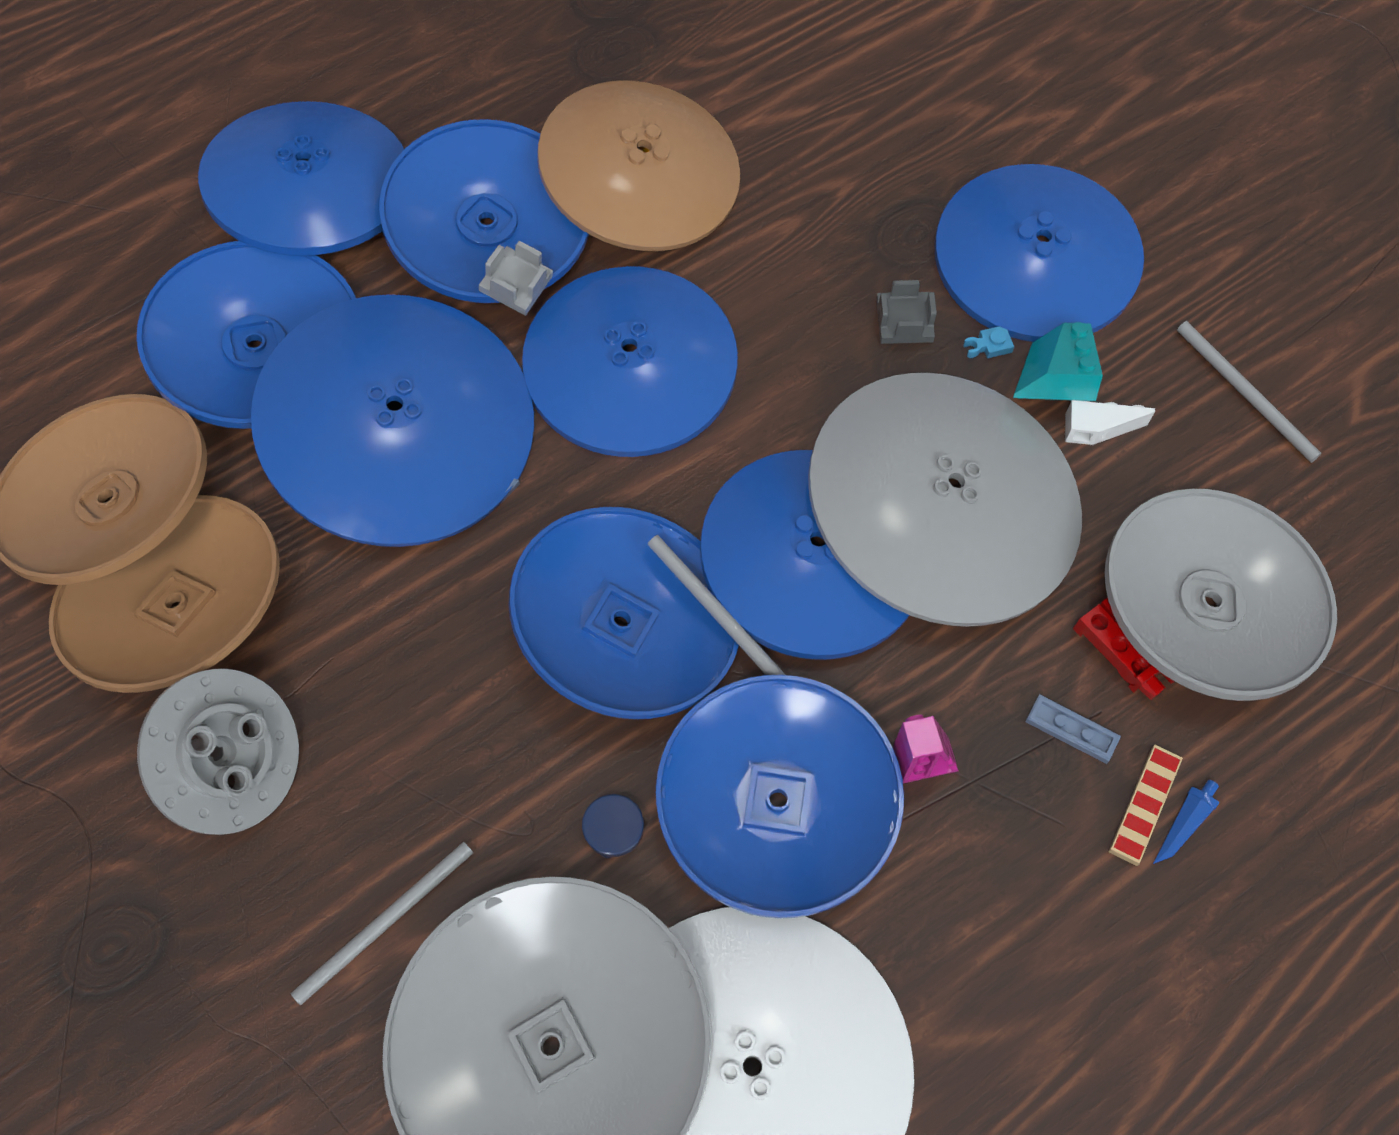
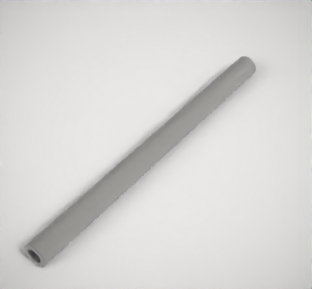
M1185 321L1178 327L1177 331L1305 458L1312 463L1322 454L1189 322Z
M659 535L654 536L648 542V546L764 674L785 675Z
M462 842L290 994L297 1003L302 1005L468 859L473 854L472 850L465 842Z

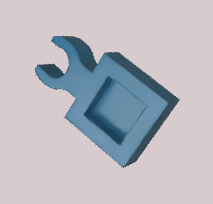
M1000 326L981 330L979 338L969 337L965 339L963 347L973 346L975 348L968 350V358L976 357L982 352H985L987 358L1012 353L1014 350L1008 330Z

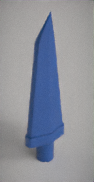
M1208 780L1202 790L1191 787L1153 864L1174 856L1210 813L1217 808L1219 802L1212 797L1219 787L1216 782Z

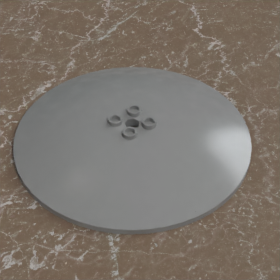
M908 373L880 379L862 387L840 403L821 428L814 444L809 464V496L817 526L825 543L846 572L864 589L879 600L910 616L952 626H983L1018 617L1044 601L1059 586L1069 572L1076 557L1082 531V509L1077 484L1066 458L1050 434L1036 419L1009 398L986 386L964 378L936 373ZM953 478L958 480L961 484V488L953 487L949 482V479Z
M543 877L509 883L472 899L453 912L422 943L403 973L391 1002L383 1042V1074L390 1111L400 1135H686L698 1112L706 1087L711 1051L710 1019L705 995L689 956L666 925L646 907L611 887L576 878ZM549 1037H556L560 1043L559 1050L556 1054L547 1056L544 1053L543 1044Z

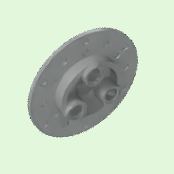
M230 669L200 671L188 675L168 687L149 709L140 730L137 747V762L142 784L158 810L169 820L187 830L212 835L239 832L258 824L268 817L287 795L296 774L299 757L297 730L284 701L270 686L258 678ZM244 722L250 728L248 736L244 735L242 730ZM193 735H196L198 737V739H194L191 741ZM230 774L235 778V785L232 789L228 785Z

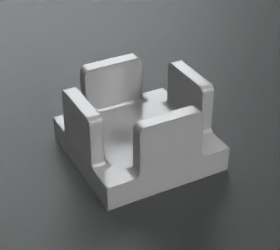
M521 241L517 242L515 250L508 246L504 249L503 246L498 245L485 264L486 275L479 284V291L526 316L553 277V270L542 265V253Z

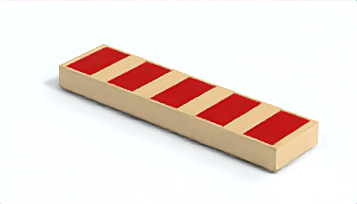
M1157 745L1151 748L1112 841L1109 853L1136 866L1140 864L1183 759L1182 757Z

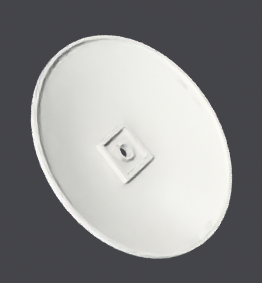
M731 907L700 913L668 928L677 938L693 964L705 995L710 1019L711 1051L706 1087L698 1112L686 1135H905L912 1109L914 1090V1067L910 1038L896 999L885 980L873 964L853 944L822 923L806 916L797 918H769L744 913ZM749 1057H755L761 1062L762 1070L757 1076H749L743 1070V1062Z

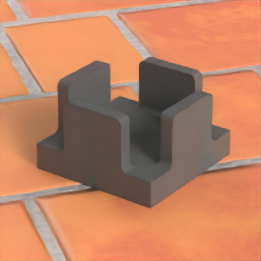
M919 280L893 281L891 292L877 293L876 303L880 344L934 342V322L937 315L934 292H918L920 287Z

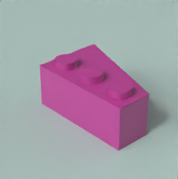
M915 715L903 722L892 747L900 766L903 783L959 771L949 737L934 716L924 718L923 715Z

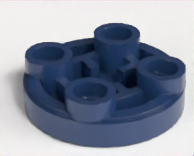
M610 794L596 799L589 805L583 816L582 830L587 844L595 852L605 858L619 857L631 852L639 844L643 837L644 821L639 807L631 799L622 795Z

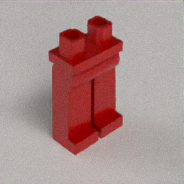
M1108 598L1081 617L1073 627V630L1080 637L1084 635L1117 669L1120 676L1130 684L1128 687L1133 693L1140 689L1144 695L1152 700L1166 688L1156 678L1160 671L1141 656L1126 638L1113 615ZM1162 674L1171 684L1175 682L1166 675Z

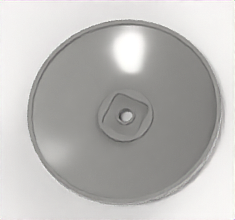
M1184 489L1164 493L1136 508L1122 523L1109 546L1105 563V586L1109 604L1119 627L1138 653L1153 667L1191 690L1216 698L1236 701H1253L1281 695L1304 682L1316 671L1332 647L1337 626V606L1333 587L1325 567L1309 543L1289 523L1274 512L1249 499L1210 489ZM1205 597L1212 598L1217 603V607L1210 606L1206 602Z

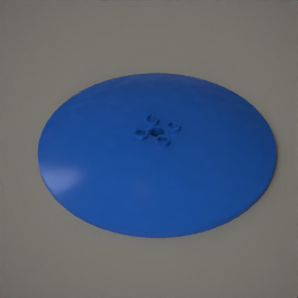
M374 295L351 299L321 310L296 326L279 342L264 364L255 385L251 407V428L256 454L264 473L281 498L294 511L326 532L347 540L376 546L403 547L435 542L456 535L484 519L503 502L512 488H509L513 479L519 480L526 466L532 446L534 411L524 374L514 356L496 335L476 319L458 309L426 298L408 295ZM391 401H398L402 404V408L392 411L387 408V404Z

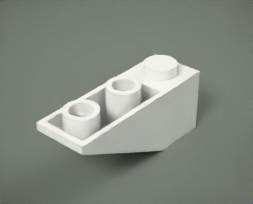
M1072 400L1066 412L1065 442L1094 445L1147 426L1155 413V408H1145L1142 405H1118L1114 402L1096 403Z

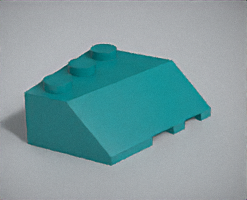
M1082 322L1062 323L1034 341L1030 347L1013 398L1096 401L1103 374L1091 324Z

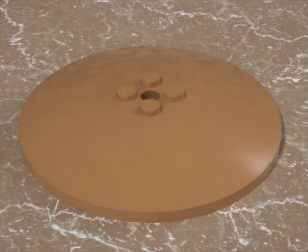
M145 394L118 395L93 401L52 421L18 450L0 475V560L13 572L28 580L43 584L65 585L101 578L132 564L146 555L168 537L180 524L195 502L202 487L207 466V450L203 435L197 424L186 411L173 406L166 399ZM109 497H112L108 502L104 503Z

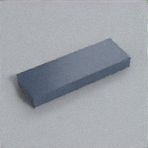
M1040 694L1025 721L1105 764L1110 761L1121 738L1120 735Z

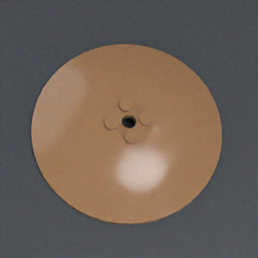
M610 81L581 89L557 105L544 123L539 138L537 153L538 170L541 181L552 202L565 217L581 230L618 247L641 251H664L693 244L711 234L724 222L735 203L739 191V161L735 148L724 128L706 109L695 101L674 90L659 85L639 81ZM638 147H646L649 152H643Z
M198 495L189 512L171 534L137 561L101 578L57 586L49 614V634L56 655L62 664L83 682L99 689L122 693L153 691L169 687L188 675L211 668L228 656L251 634L270 605L279 576V553L275 539L265 522L250 508L227 498ZM180 602L178 606L170 608L173 603Z

